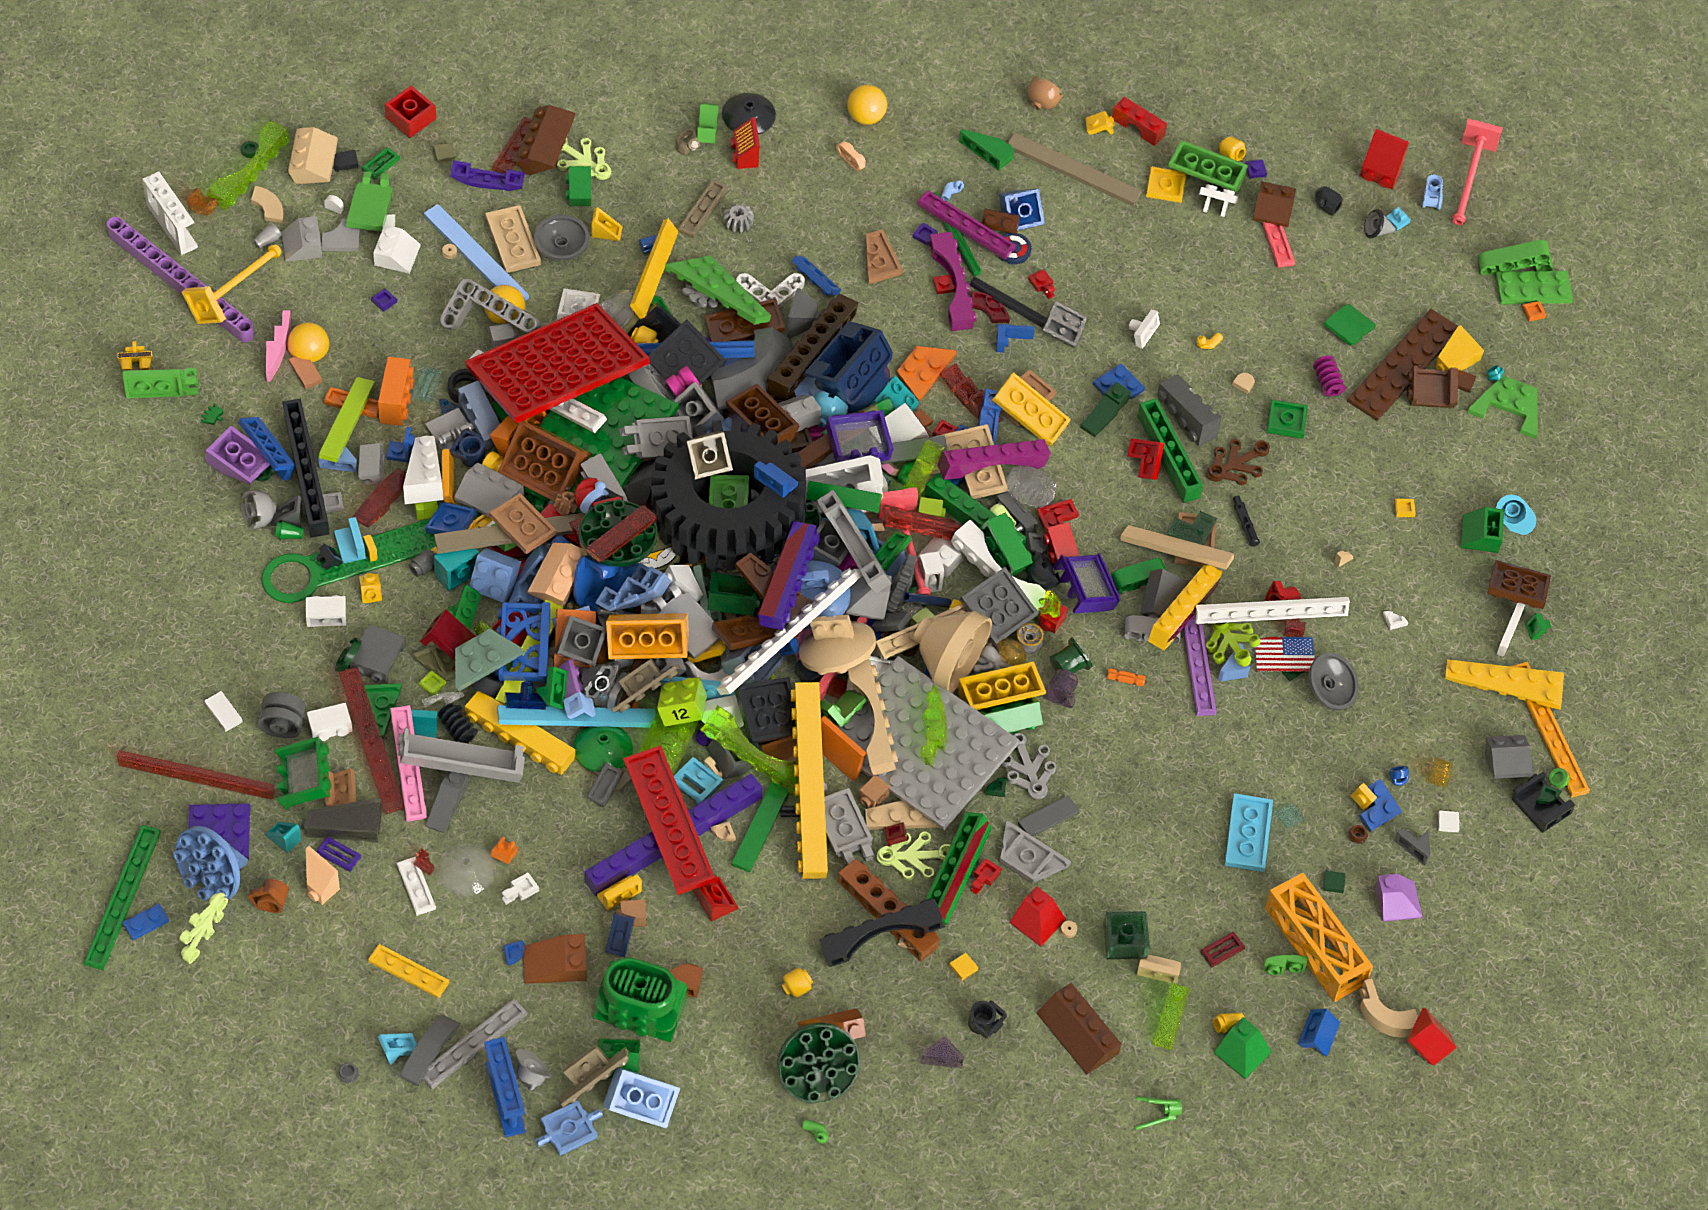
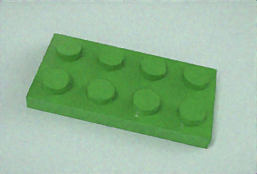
M1568 271L1496 272L1495 276L1501 304H1528L1540 301L1541 304L1573 302Z

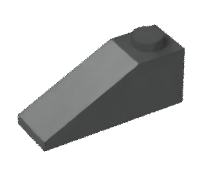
M447 772L439 788L425 825L426 827L441 833L446 831L469 786L468 774Z

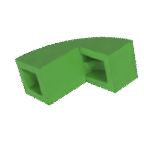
M700 104L697 137L699 142L715 143L719 104Z

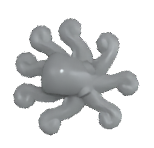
M689 281L686 282V288H683L682 293L689 296V300L697 307H706L707 303L710 307H717V301L694 289Z
M988 639L977 661L979 664L974 665L973 672L979 674L981 671H994L1015 666L1013 663H1007L1015 657V651L1009 649L1007 650V655L1004 656V641L1002 640L997 643L995 649Z

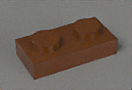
M984 209L983 225L998 231L1018 233L1020 215Z

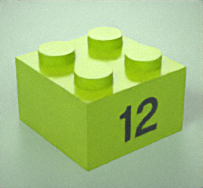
M700 677L687 678L676 682L670 681L662 684L657 709L665 727L703 719L707 694Z

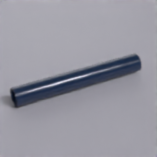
M905 592L902 596L903 601L945 608H949L952 604L951 599L910 592Z

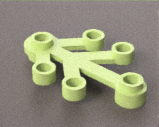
M566 138L561 151L566 152L576 160H559L557 163L559 170L565 171L569 166H591V176H595L600 180L610 177L611 168L604 161V148H595L594 155L597 157L598 162L596 164L591 159V140L589 138H583L580 141L584 155L570 147Z
M921 832L919 838L905 852H898L903 845H908L911 842V835L907 833V841L894 844L891 847H882L877 852V861L883 866L891 865L902 874L903 879L912 880L914 870L905 867L898 860H906L922 873L924 879L930 880L934 877V869L927 867L920 860L941 859L944 861L945 856L943 853L948 852L950 845L944 844L939 850L918 851L923 845L931 841L930 833ZM927 836L929 839L923 840L921 837ZM884 855H889L890 858H889V859H886V858H883V856H884ZM930 871L932 874L926 875L925 872ZM910 872L912 875L906 876L904 873Z
M222 892L216 893L210 898V905L200 915L194 913L191 916L189 923L195 928L191 932L185 930L180 936V940L185 944H188L194 937L191 945L185 946L181 951L182 958L189 964L200 954L196 946L201 937L208 940L214 934L212 920L218 923L223 918L224 913L222 910L226 907L228 899Z

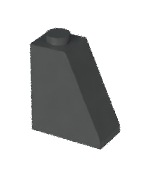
M1164 569L1150 571L1140 614L1151 618H1160L1189 582Z

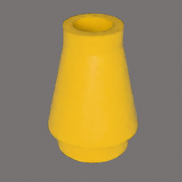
M1243 1013L1218 1014L1213 1018L1215 1031L1217 1033L1222 1032V1034L1227 1033L1244 1017Z

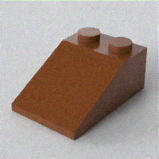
M585 934L561 935L525 945V984L587 981Z

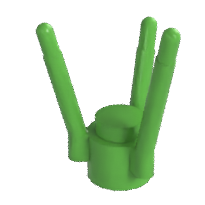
M1136 1096L1135 1099L1139 1101L1162 1104L1163 1114H1167V1116L1135 1126V1130L1168 1120H1176V1115H1181L1182 1113L1181 1100Z

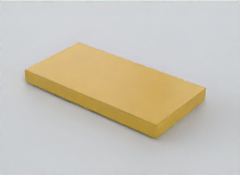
M1014 372L992 399V401L1040 440L1044 439L1050 447L1071 420Z

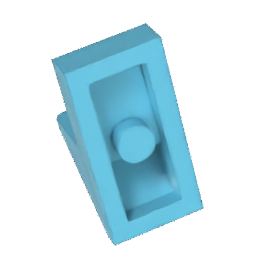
M412 1033L380 1034L378 1036L390 1065L399 1056L411 1055L417 1045Z

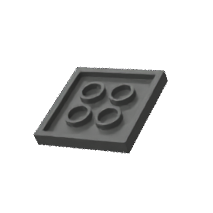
M1006 567L960 598L968 612L977 611L992 620L988 639L993 646L1039 614Z

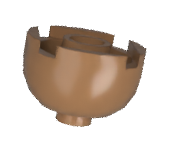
M1039 76L1033 77L1027 92L1028 98L1032 102L1031 105L1037 110L1041 108L1047 110L1056 107L1064 94H1059L1060 89L1047 79L1040 81L1038 80Z

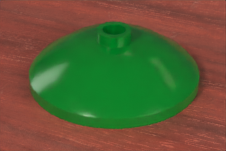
M586 726L576 735L573 744L576 760L582 767L591 772H601L605 763L622 769L625 767L623 758L632 756L633 752L630 736L620 727Z

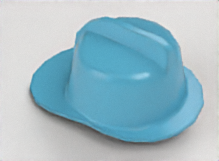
M1510 494L1502 497L1497 502L1496 508L1504 509V524L1510 531L1522 535L1532 532L1536 525V515L1521 497Z

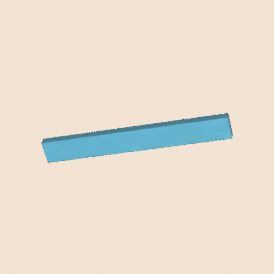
M498 705L497 708L498 724L656 728L657 721L655 709L628 708L622 713L620 711L613 713L612 710L607 708L594 707L596 716L591 717L586 713H582L570 719L567 717L565 707L564 710L551 706Z

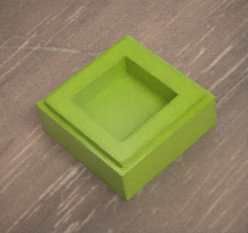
M431 670L418 683V686L434 696L446 684V681Z

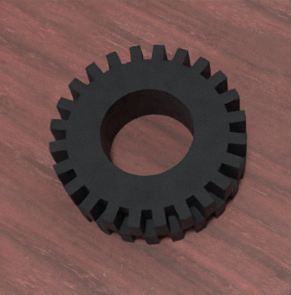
M732 420L731 431H723L721 421H713L712 432L722 431L725 434L733 469L714 475H749V487L760 494L747 505L737 508H720L706 503L698 496L710 486V476L694 478L686 443L691 438L685 432L677 435V446L670 442L665 445L664 457L657 456L655 470H652L651 473L652 516H654L657 531L660 530L663 543L667 545L672 542V551L679 557L687 551L688 562L697 565L702 556H705L707 568L716 570L719 560H726L727 571H735L734 565L736 560L744 558L749 553H752L754 556L759 554L765 563L774 560V548L782 553L793 522L805 523L806 470L804 466L801 467L799 453H792L791 444L786 439L778 444V434L773 430H769L761 437V429L758 424L751 423L748 432H742L741 421ZM702 424L693 427V438L708 434ZM759 461L765 465L773 463L798 481V486L782 498L754 478V465Z

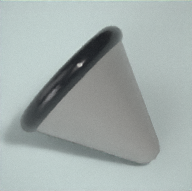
M1374 209L1366 218L1364 232L1369 239L1395 231V227L1380 209Z

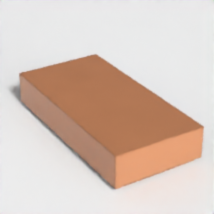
M296 356L289 359L290 365L305 389L322 383V378L310 359H300Z

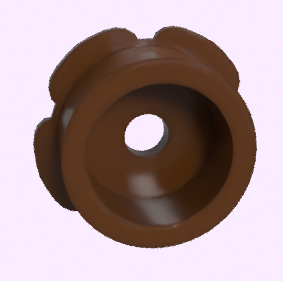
M1355 825L1349 829V839L1352 842L1362 844L1368 838L1367 830L1362 825Z

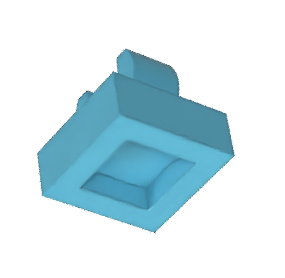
M1399 207L1386 216L1396 231L1411 221Z

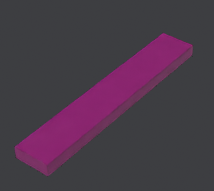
M929 190L917 200L918 206L1004 260L1016 249L1014 243Z

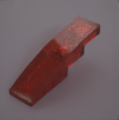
M955 363L942 371L940 376L959 401L979 420L984 392L982 389L979 391L969 376L965 377ZM999 415V422H1001L1003 419Z
M396 468L388 475L353 515V517H356L357 522L370 527L386 514L390 505L400 497L407 472Z

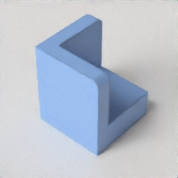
M577 692L563 700L567 717L570 719L582 713H586L591 717L596 716L593 700L591 698L588 699L581 692Z

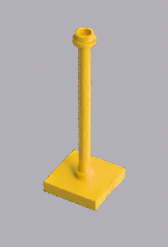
M276 244L269 246L267 253L214 293L210 286L184 289L181 293L197 324L220 323L226 318L216 300L272 257L278 258L281 254L280 247Z

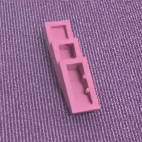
M283 311L282 326H275L274 341H267V382L273 379L287 349V340L291 328L290 311Z

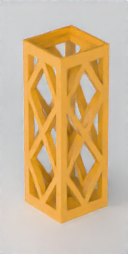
M1301 873L1270 890L1265 910L1300 956L1308 957L1307 967L1332 1001L1335 1002L1361 988L1364 980L1369 979L1373 965L1305 874ZM1298 899L1306 911L1295 907L1294 901ZM1313 903L1317 904V912L1314 908ZM1290 924H1291V926H1292L1294 932H1293V931H1290ZM1301 924L1312 928L1313 940ZM1317 931H1319V944H1318ZM1324 935L1337 952L1325 947ZM1342 943L1347 945V952ZM1325 953H1327V954H1329V955H1331V956H1333V957H1335V958H1337V959L1342 960V962H1340V961H1338V960H1336V959H1334V958H1332V957H1330V956H1328V955H1325ZM1320 964L1322 966L1324 973L1320 971ZM1332 965L1342 969L1343 974L1339 976ZM1354 977L1357 978L1356 980L1348 984V981Z

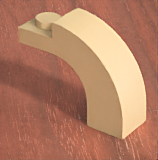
M1373 979L1364 980L1362 988H1360L1362 999L1360 1010L1367 1022L1386 1035L1409 1037L1418 1018L1416 1010L1394 1011L1385 1007L1378 998Z

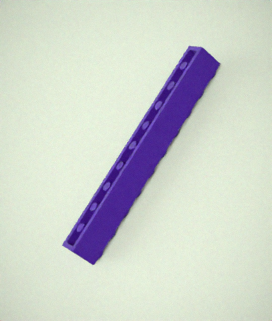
M752 773L688 810L698 836L710 830L711 826L720 824L762 799L763 787ZM648 833L584 871V882L595 897L603 890L628 876H632L662 858L653 833Z

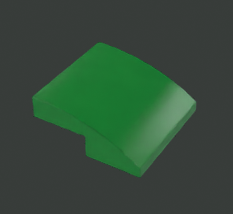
M1347 304L1336 311L1323 324L1349 346H1353L1361 341L1364 335L1370 333L1376 327L1375 323L1351 304Z

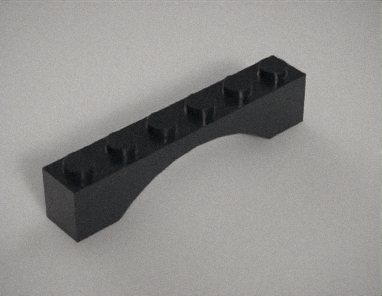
M925 899L918 905L905 906L901 911L886 913L876 920H866L856 927H846L842 932L836 934L829 933L819 940L826 962L829 967L850 961L854 953L864 943L881 933L907 929L927 934L944 928L945 924L936 900Z

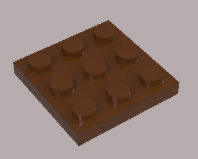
M1495 560L1487 593L1497 598L1509 599L1514 603H1523L1532 608L1544 609L1551 575Z

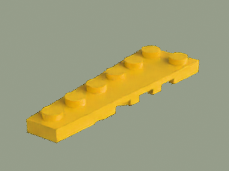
M1447 659L1445 675L1447 680L1485 691H1497L1505 696L1507 694L1516 696L1524 701L1528 699L1537 702L1536 704L1561 710L1563 672Z

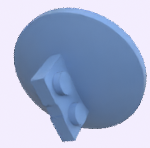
M809 561L807 575L802 578L801 594L807 599L810 598L815 601L816 595L825 592L831 582L841 578L842 571L827 562ZM850 587L817 617L843 615L850 603ZM810 623L803 629H812Z
M194 826L185 830L178 837L175 852L173 853L183 878V884L188 889L196 886L199 882L205 885L204 888L197 892L198 897L203 901L220 892L224 893L229 900L237 893L240 885L239 869L246 866L248 859L231 847L226 840L213 830L203 826Z

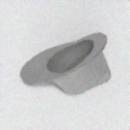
M518 1049L515 1054L520 1063L517 1076L529 1090L535 1089L536 1086H541L546 1078H551L552 1075L544 1062L534 1053L525 1049Z

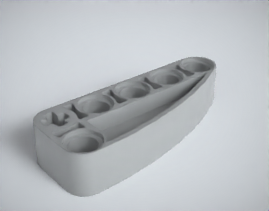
M651 363L628 373L634 384L674 401L676 399V396L665 382L666 379Z

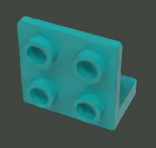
M893 376L871 404L890 397L895 409L906 403L913 412L920 402L896 376Z

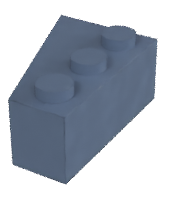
M479 381L458 388L459 409L468 423L471 422L473 424L474 433L483 437L482 441L485 450L495 447L490 434L500 423Z

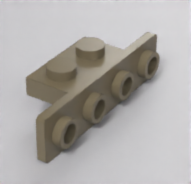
M650 659L622 678L619 683L629 698L612 709L613 713L620 711V713L631 707L629 703L634 699L636 702L640 701L646 696L645 692L651 688L654 691L662 685L660 681L665 678L670 680L678 674L676 670L680 668L679 664L662 674L653 659Z
M595 1045L563 1069V1073L571 1080L574 1086L560 1096L562 1107L574 1103L579 1095L583 1092H589L599 1080H605L614 1069L624 1066L629 1059L628 1050L624 1048L609 1059Z

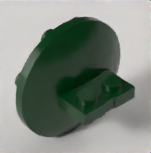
M617 499L597 504L583 516L579 526V541L587 555L599 563L614 567L630 566L644 560L653 551L657 542V526L653 517L644 508L632 502Z
M824 1022L811 1023L794 1031L783 1043L777 1059L778 1076L784 1088L793 1097L807 1103H820L840 1097L851 1087L860 1067L859 1051L852 1037L839 1026ZM827 1092L829 1097L831 1098L829 1100L819 1101V1093Z

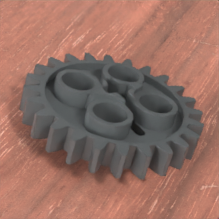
M911 554L907 555L904 563L900 564L897 573L893 576L886 608L887 613H894L897 606H900L903 601V594L909 591L915 571L914 566L917 561V557Z

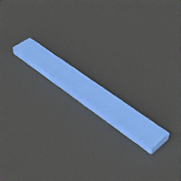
M439 204L424 212V217L451 244L455 245L457 250L494 287L498 285H511L522 293L525 301L529 299V294Z

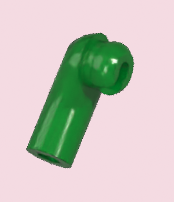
M913 460L902 465L897 476L898 482H901L903 485L909 483L910 477L908 474L918 469L917 461Z

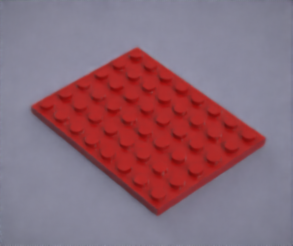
M598 303L465 361L466 368L516 424L650 364V359L645 352Z

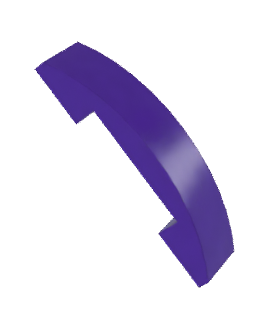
M453 160L450 177L473 187L505 191L522 189L525 172L508 169L506 174L471 168V163Z

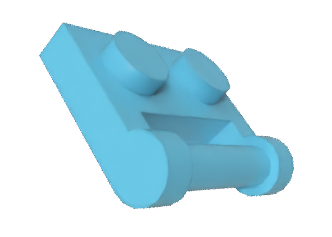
M694 757L674 775L678 788L694 799L697 805L708 799L723 784L721 777L713 773ZM685 777L703 792L699 794L683 782L682 779Z

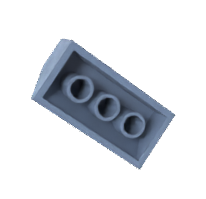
M762 644L733 650L721 663L725 674L732 675L738 665L749 660L748 656L762 648ZM778 651L742 684L767 681L786 659V655L782 656L780 651Z

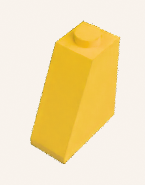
M1460 325L1439 354L1435 365L1436 370L1448 371L1450 368H1458V371H1462L1480 361L1484 350Z

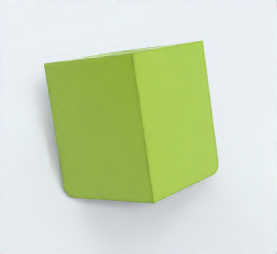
M437 501L414 503L417 520L432 518L438 509Z

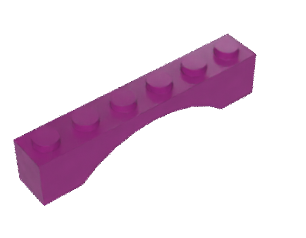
M952 232L930 234L929 246L932 258L948 274H951L956 294L948 310L951 331L973 329L974 322L977 320L976 312L972 311L971 308L973 307L972 297L968 296V282L964 281L965 270L960 266L961 255L956 251L958 248L957 240L953 239Z
M1041 439L943 451L937 466L943 480L961 478L976 470L1000 464L1018 465L1027 470L1045 467L1051 453L1045 440Z

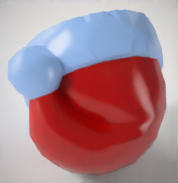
M590 477L584 479L575 488L576 504L584 514L592 508L593 502L605 500L609 496L605 490V483L598 481L597 478Z

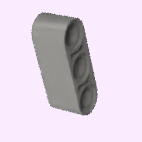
M1135 615L1126 617L1124 637L1127 640L1134 638L1138 641H1148L1152 627L1159 618ZM1180 633L1172 641L1174 644L1180 642Z

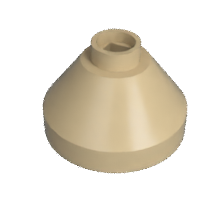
M977 611L940 616L934 620L925 617L915 631L913 641L920 644L919 651L935 685L954 693L959 688V678L969 676L989 638L992 627V620Z

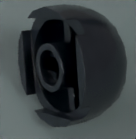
M1039 551L1032 557L1033 563L1026 568L1028 574L1026 580L1028 583L1038 584L1044 590H1050L1062 583L1059 573H1055L1053 564L1044 553Z

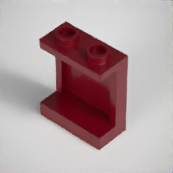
M445 609L435 617L420 642L426 646L433 641L455 661V648L473 639L476 635Z

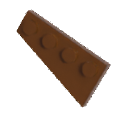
M749 553L734 566L764 601L774 572L756 556ZM797 591L795 607H791L790 619L796 615L798 616L804 606L814 602L810 598L807 599L803 596L801 591Z

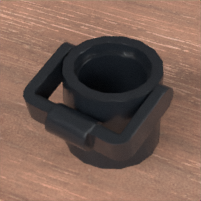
M992 1000L989 1002H976L970 1009L969 1028L974 1033L982 1035L984 1038H989L992 1033L996 1034L1003 1026L1007 1013ZM996 1012L1002 1016L1000 1019L996 1020Z

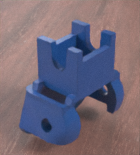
M582 556L576 565L574 574V596L576 603L580 607L589 605L591 611H596V615H600L597 613L599 605L595 602L605 586L618 593L627 577L633 575L640 563L624 567H614L599 563L590 556Z

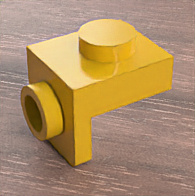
M1106 111L1086 117V127L1089 134H1095L1103 130H1107L1109 134L1114 133V120L1112 116L1109 117Z
M367 573L359 576L362 602L382 601L379 574Z
M1364 783L1351 795L1363 811L1377 798Z

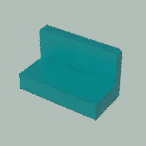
M411 710L414 735L436 738L437 711Z

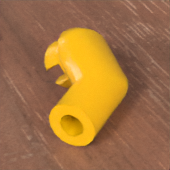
M1216 333L1210 339H1206L1202 335L1198 336L1196 339L1197 346L1201 349H1213L1223 340V336L1220 333Z

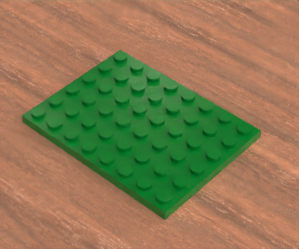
M619 377L573 398L605 415L607 420L596 433L551 410L539 426L591 452L590 458L601 453L623 489L643 459L637 457L636 454L623 455L622 447L635 445L634 436L620 437L619 429L624 426H632V423L636 420L674 417L680 407L678 403ZM582 476L579 477L569 492L574 494L577 485L584 480ZM524 486V491L547 502L550 501L547 497ZM578 505L575 513L572 514L582 513Z

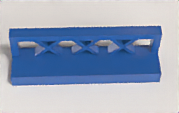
M260 417L240 418L238 423L274 471H277L283 480H290L296 465Z

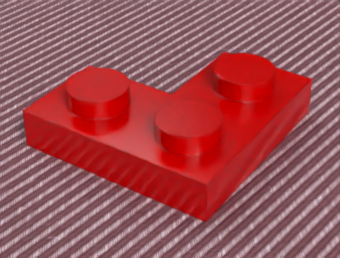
M1130 439L1127 457L1141 459L1139 478L1157 480L1164 443Z
M1072 499L1036 509V514L1044 531L1049 527L1076 519L1079 515Z

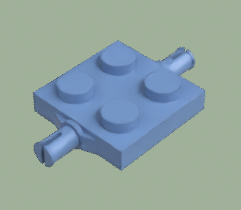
M576 1101L542 1117L541 1124L546 1134L535 1139L538 1147L550 1142L561 1156L596 1139L597 1133L592 1125V1121L603 1117V1114L599 1108L588 1114L582 1108L579 1101Z

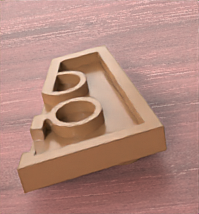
M883 229L867 233L868 284L903 275V269Z

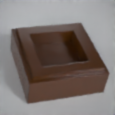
M1459 370L1458 389L1470 393L1476 376Z

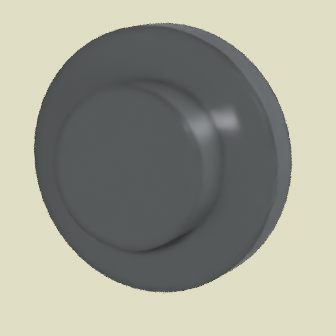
M344 1063L338 1069V1078L343 1083H352L359 1076L357 1066L352 1063Z

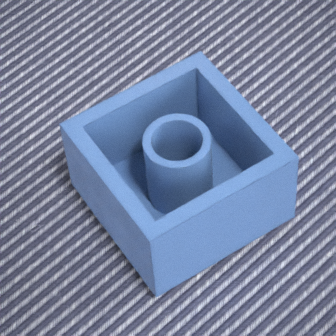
M486 548L477 555L469 586L480 594L503 603L512 595L521 561Z

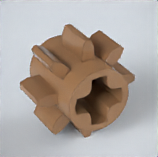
M567 491L563 492L562 495L557 494L553 505L557 507V512L561 515H569L570 512L575 513L577 504L574 494Z

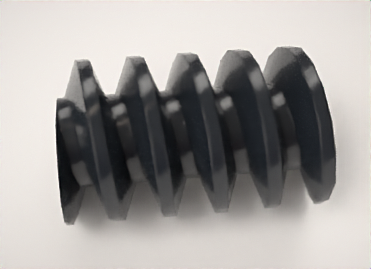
M447 704L438 712V718L445 725L455 742L468 744L477 735V728H473L474 724L469 722L470 719L466 716L465 711L462 710L461 705Z

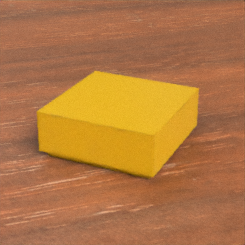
M1395 499L1396 517H1415L1414 499Z
M371 535L363 536L364 547L370 562L377 560V548Z
M964 953L949 965L961 981L978 971V966L967 953Z

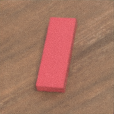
M1264 222L1263 228L1277 268L1295 265L1283 226Z

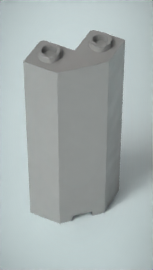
M405 728L403 734L399 733L398 756H400V763L517 783L520 782L523 776L525 757L522 756L524 746L516 745L513 751L408 734L409 728Z

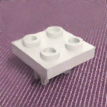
M1212 185L1201 187L1200 194L1207 196L1203 212L1208 211L1211 197L1224 200L1221 212L1222 217H1225L1228 203L1237 202L1238 196L1235 195L1234 191L1224 189L1223 192L1217 191L1218 187Z

